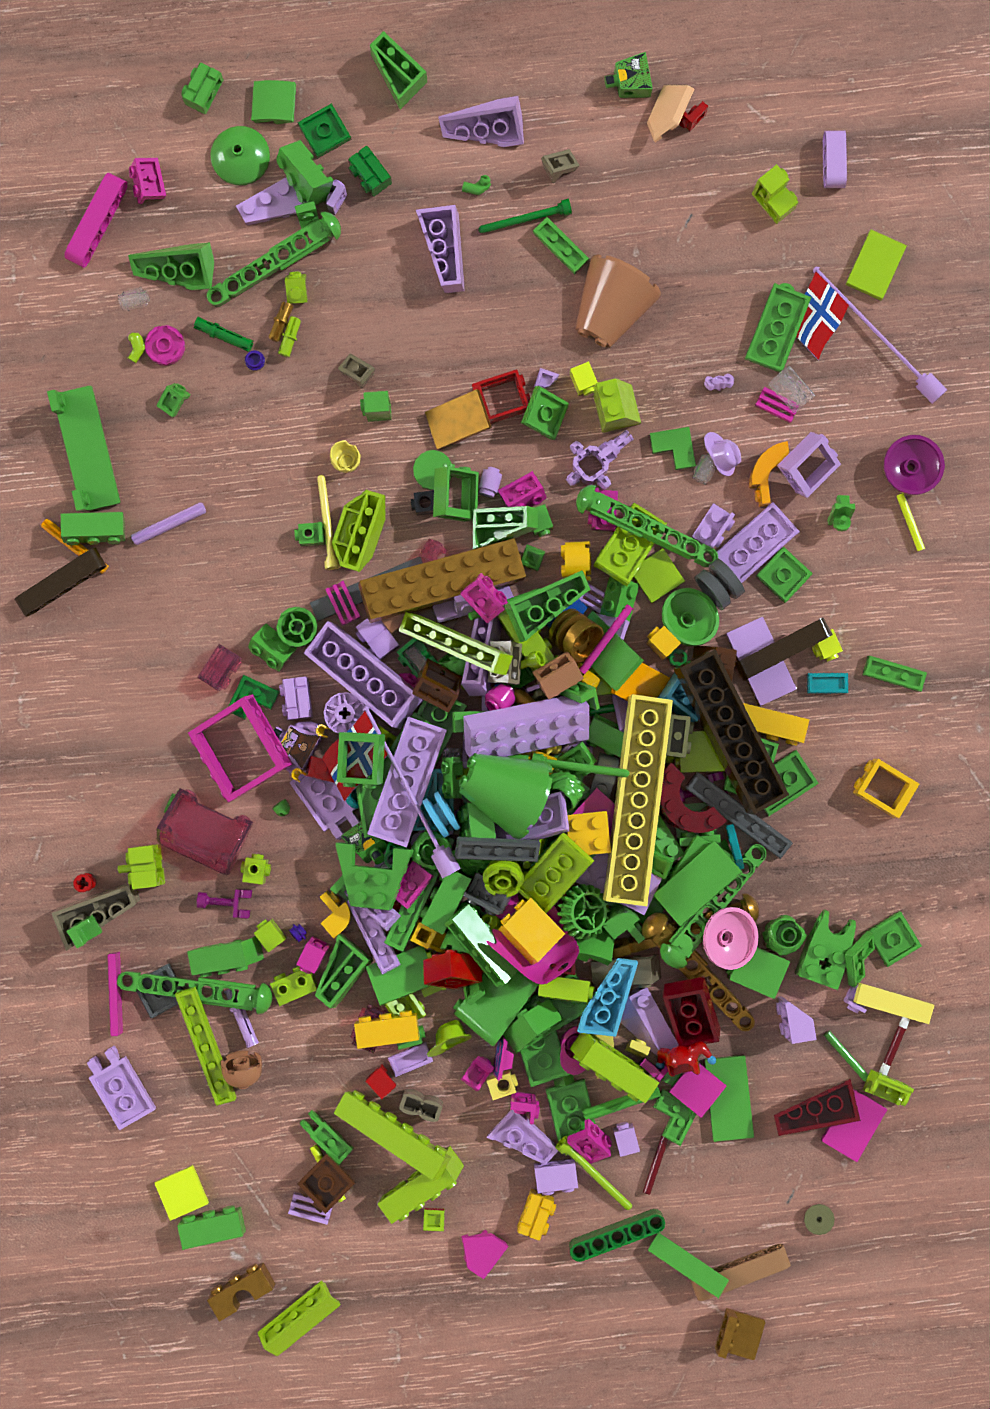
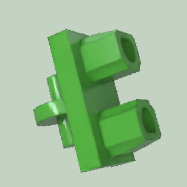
M838 495L836 497V503L832 506V511L827 520L828 525H833L836 530L841 532L849 529L851 517L855 511V504H850L848 495Z

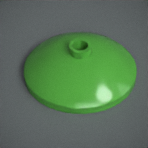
M235 126L224 130L213 142L210 153L211 163L217 175L225 182L239 186L248 185L260 179L266 172L270 162V151L266 140L259 132L246 126ZM237 148H241L240 152H235Z
M693 588L678 589L667 597L662 607L664 626L681 644L687 646L703 645L710 641L718 630V610L713 601L699 590Z

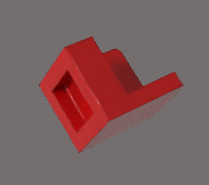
M383 1064L374 1070L365 1081L381 1099L396 1087V1083L386 1073L387 1069Z

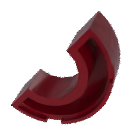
M665 763L659 813L668 824L686 832L705 833L713 831L727 822L713 806H706L699 811L688 809L680 797V786L685 776L672 763Z

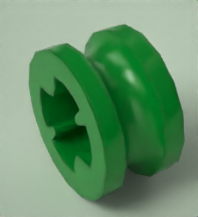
M682 649L672 651L668 657L670 664L674 667L684 664L687 661L686 652ZM674 653L677 655L682 654L683 658L681 659L683 661L681 663L673 661V658H675L673 656Z

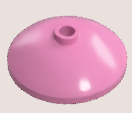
M726 907L710 917L703 934L704 949L710 961L720 968L733 970L746 965L751 960L758 945V930L755 921L746 911L740 908Z

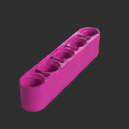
M107 173L104 176L66 248L65 259L83 268L88 265L126 193L127 181L111 173Z

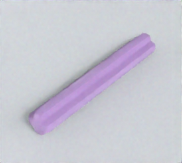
M198 503L131 535L132 541L138 545L206 513L205 506L202 503Z

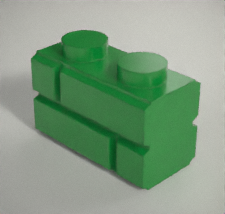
M368 146L363 147L358 153H355L348 159L350 165L348 169L354 178L358 176L362 181L360 185L365 193L370 192L375 197L392 184L391 176Z

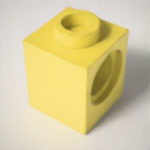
M510 1069L503 1071L502 1079H500L509 1082L507 1088H500L497 1085L499 1081L494 1075L487 1077L486 1081L493 1100L516 1093V1086L519 1084L516 1075H511Z

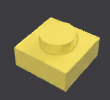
M635 1039L627 1043L625 1051L645 1058L648 1056L651 1048L646 1046L644 1041Z

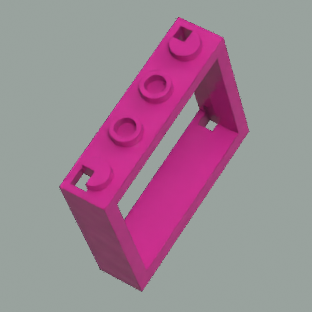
M253 694L241 698L188 732L191 743L197 748L202 762L207 765L210 771L211 778L218 784L221 795L228 803L240 798L293 765ZM242 707L274 762L275 767L240 789L235 790L202 732Z

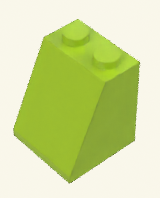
M616 378L596 383L593 397L602 433L641 424L631 384Z

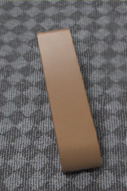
M775 1244L712 1269L729 1280L722 1292L723 1294L789 1268L791 1263L784 1245ZM690 1280L698 1301L715 1297Z

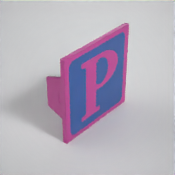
M503 1035L497 1041L493 1065L495 1068L493 1074L498 1081L502 1079L503 1070L512 1069L514 1054L508 1051V1041Z

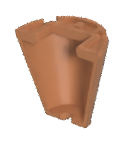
M600 254L593 255L589 261L575 330L584 338H588V336L594 337L596 339L595 343L599 346L610 348L660 298L661 291L656 284L652 286L649 283L650 278L634 266L608 255L603 259Z

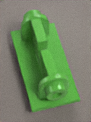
M460 757L442 758V792L444 799L462 798V794L459 793L461 779L456 780V775H463L462 761H460Z

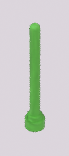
M534 753L532 760L545 761L551 764L552 768L618 777H628L630 774L627 769L547 759L543 754Z

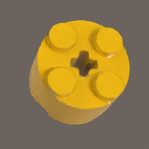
M590 541L565 542V545H561V557L565 560V565H561L563 579L583 571L587 582H591V577L587 576L591 575V552H589V548H586L590 547Z

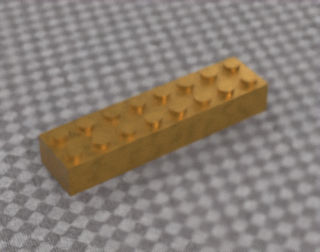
M515 538L363 579L359 581L358 586L369 623L404 614L405 612L409 613L452 601L455 596L461 595V591L471 584L480 573L488 576L495 588L521 582L526 578Z

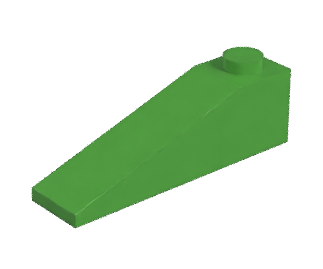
M210 242L128 255L134 276L154 281L160 280L174 286H184L189 290L212 288L214 258Z

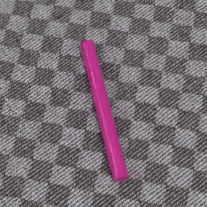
M628 604L625 606L579 668L580 672L586 674L632 612L633 608Z

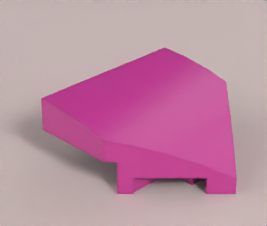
M487 1230L472 1236H468V1234L461 1236L466 1266L482 1279L487 1276L509 1247L505 1241L494 1234H488Z

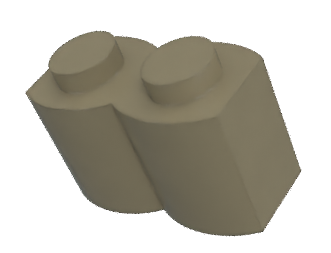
M405 1089L399 1109L408 1115H419L424 1120L436 1122L439 1120L443 1101L436 1096H424L421 1092L414 1089Z

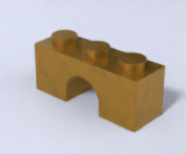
M264 1262L259 1265L255 1263L248 1267L243 1275L236 1274L231 1277L226 1285L222 1286L220 1284L210 1291L211 1294L207 1301L220 1322L237 1312L240 1306L236 1297L238 1291H248L254 1300H257L272 1291L276 1283Z

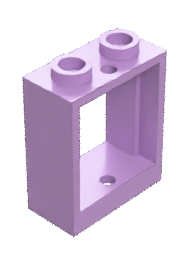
M810 432L777 465L794 491L806 498L841 465L837 459L838 454L829 447V441L823 434L818 435ZM819 448L826 460L804 480L797 468Z

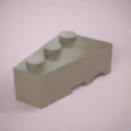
M653 954L652 957L637 955L632 958H622L638 961L632 985H639V988H648L661 978L659 954ZM612 958V962L608 966L596 960L591 961L593 986L601 985L618 958Z

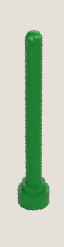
M569 198L561 200V203H557V206L481 225L478 231L483 234L555 214L572 215Z

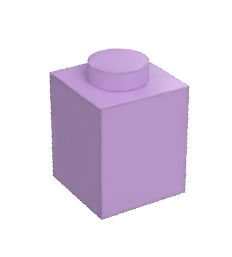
M628 1122L617 1124V1127L613 1128L620 1157L640 1152L633 1124H628Z

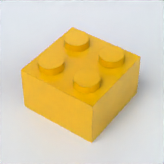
M607 811L567 815L569 832H565V834L588 855L611 853Z

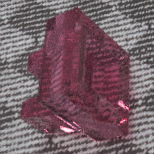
M428 539L419 556L425 560L433 561L438 559L437 555L439 552L446 554L447 550L440 542Z

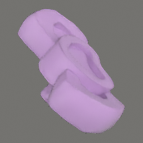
M730 374L714 378L707 376L704 386L710 391L713 389L720 391L721 388L724 389L726 387L731 388L734 384V377Z

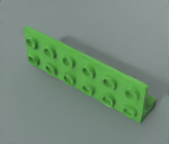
M89 385L64 392L57 390L47 391L51 411L58 415L76 490L72 491L76 511L86 512L120 504L121 501L93 387Z

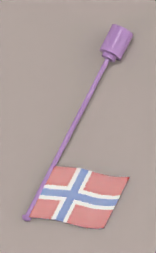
M815 267L813 269L815 275L805 292V295L810 296L811 300L796 338L818 361L824 346L839 327L849 306L918 377L916 388L932 404L947 391L932 373L921 375L819 270L820 267Z
M369 706L363 708L364 713L352 728L347 731L381 734L369 711ZM338 739L330 746L322 759L346 802L348 796L356 787H344L343 783L337 782ZM348 741L346 777L368 778L372 774L374 743ZM385 742L384 759L389 756L436 847L431 858L443 879L461 868L450 847L439 846Z

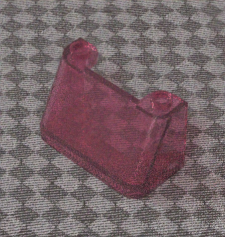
M180 788L156 828V840L162 846L221 874L229 875L250 833L253 822L244 815L235 816L234 819L199 804L193 791Z

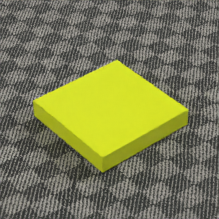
M193 1165L155 1182L170 1221L209 1203Z

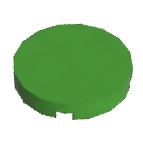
M436 450L420 454L413 466L414 477L417 483L424 489L434 490L435 468L443 467V464H452L449 457L443 452Z

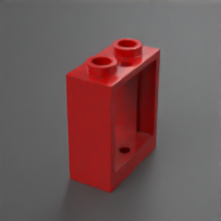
M517 369L472 384V391L476 389L480 391L490 424L525 413L530 401L529 393L525 394L523 386H526L523 374L519 375ZM514 381L522 406L490 416L482 391Z

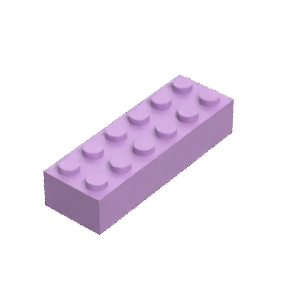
M327 621L304 652L306 656L366 706H369L373 712L391 727L401 729L407 717L411 716L423 700L412 694L414 687L337 624Z
M565 696L463 716L465 751L469 758L474 753L506 757L589 740V705L587 701L581 704Z

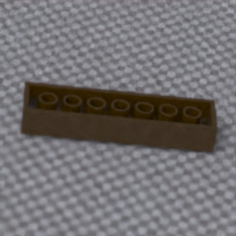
M708 650L674 668L673 670L746 813L755 815L789 796L716 650Z

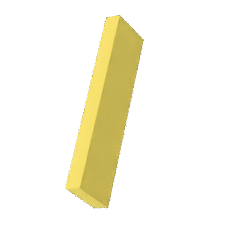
M860 982L858 983L853 1000L854 1003L926 1024L930 1023L934 1004Z

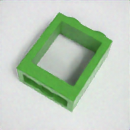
M443 464V467L435 468L433 517L462 522L473 521V509L478 507L479 472L471 471L470 467L455 468L454 464ZM449 476L462 479L461 509L448 507Z
M339 732L337 782L343 783L344 787H356V784H363V788H376V785L383 784L385 734ZM348 741L374 743L372 779L346 777Z

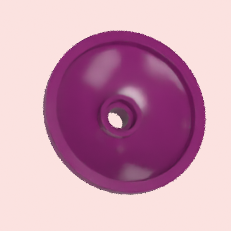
M908 435L898 439L889 447L884 458V473L888 482L896 490L907 495H920L932 490L940 482L944 473L945 462L940 448L931 439L921 435ZM912 465L913 471L908 470L907 466Z

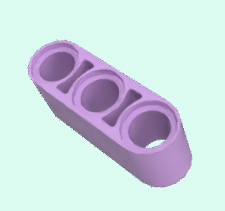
M824 131L823 186L824 188H845L847 181L846 131Z

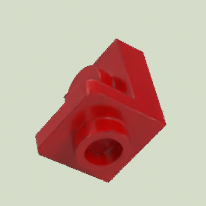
M703 101L698 106L694 105L688 114L684 112L679 125L691 131L706 116L708 105Z

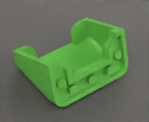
M519 971L506 984L498 987L483 973L485 995L472 1005L466 1003L465 998L463 1000L459 998L453 1006L455 1010L454 1015L491 1046L497 1043L539 985Z

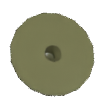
M813 1205L805 1213V1226L813 1234H826L834 1226V1214L825 1205Z

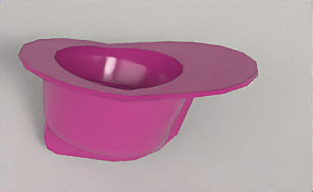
M574 1026L566 1031L560 1040V1064L563 1070L571 1075H578L585 1071L579 1065L580 1062L573 1057L575 1054L570 1049L580 1034L577 1031L578 1026Z

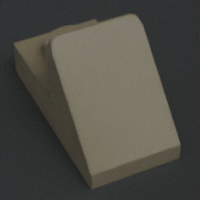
M570 149L548 154L541 158L543 168L553 183L562 174L575 171L580 166Z
M351 353L338 367L341 373L354 380L360 388H363L375 373L373 366Z

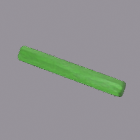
M658 1087L652 1093L648 1101L660 1097V1090ZM628 1095L584 1109L582 1111L585 1120H593L643 1102L641 1100L636 1102Z

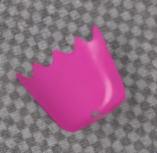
M555 906L547 912V915L565 935L538 963L531 965L499 930L492 929L496 944L486 941L488 945L531 981L541 985L551 982L571 968L580 951L575 938L567 935L568 931L562 929L564 924L559 923L562 917L557 914L558 911ZM565 963H568V965H567L566 968H564V969L561 970V971H558V969H559L562 965H564ZM551 964H556L553 969H550Z

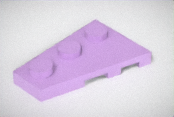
M284 178L236 205V208L246 225L270 221L274 218L290 217V215L296 214L295 206L303 203L299 202L295 189L289 185L287 178Z
M510 1110L486 1137L503 1143L508 1148L518 1150L523 1155L544 1165L558 1152L555 1148L556 1144L538 1127L529 1124V1119L525 1115L517 1114L514 1110Z

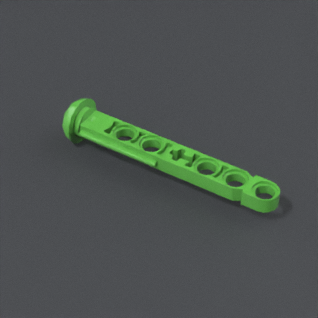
M321 212L320 214L323 218L319 219V221L316 219L270 248L268 253L226 278L222 284L218 283L210 288L207 292L208 301L213 306L220 307L231 300L230 297H237L278 270H284L330 241L329 238L334 236L338 240L341 235L339 220L329 212ZM308 234L310 240L312 241L311 244H310L308 238H307L305 235ZM297 240H305L306 246L303 249H297L295 247ZM281 250L289 252L287 259H279L278 254ZM265 261H267L268 263L272 262L269 265L270 269L268 270L266 268L261 269L262 267H264ZM256 266L259 269H261V275H259V272L255 269ZM254 271L255 278L252 281H247L245 279L246 272ZM232 281L238 282V289L234 292L228 289V285ZM214 292L221 293L222 298L220 301H212L211 296Z
M596 485L584 487L577 496L576 506L581 514L585 510L589 511L591 514L640 538L643 537L686 559H694L695 563L706 568L718 558V553L715 549L705 544L701 545L697 540L650 518V516L600 492H596ZM614 510H620L623 513V518L615 517ZM632 519L640 520L641 527H635L632 524ZM653 528L656 529V535L653 534ZM668 536H674L677 544L669 543ZM687 544L694 547V553H689L686 550ZM704 553H709L712 556V562L704 559Z
M752 845L742 855L743 863L748 865L749 872L748 874L741 873L735 879L737 882L735 889L727 886L717 895L719 896L724 891L728 892L722 898L724 902L718 903V897L715 896L683 926H680L669 940L670 944L662 943L660 954L667 965L677 969L687 966L688 963L685 958H689L703 941L704 929L709 920L703 916V910L709 908L714 914L730 903L755 872V869L766 858L767 852L762 845ZM755 848L761 852L760 859L753 858L751 854L752 849ZM693 923L698 924L700 927V933L697 935L693 934L690 930V926Z
M134 971L123 972L117 978V984L123 990L134 992L139 990L142 993L175 997L177 981L179 982L178 986H186L188 983L190 988L196 987L202 1004L251 1011L254 1008L257 1015L267 1012L272 1002L271 989L265 983H262L260 988H256V985L200 977L198 980L148 973L141 975V972ZM125 975L132 977L133 982L130 986H125L122 982ZM146 977L152 980V987L150 989H145L142 985V981ZM165 980L172 983V989L169 992L164 991L162 988V983ZM204 986L211 987L212 995L210 997H205L202 994ZM225 988L232 991V998L230 1000H225L222 997V991Z

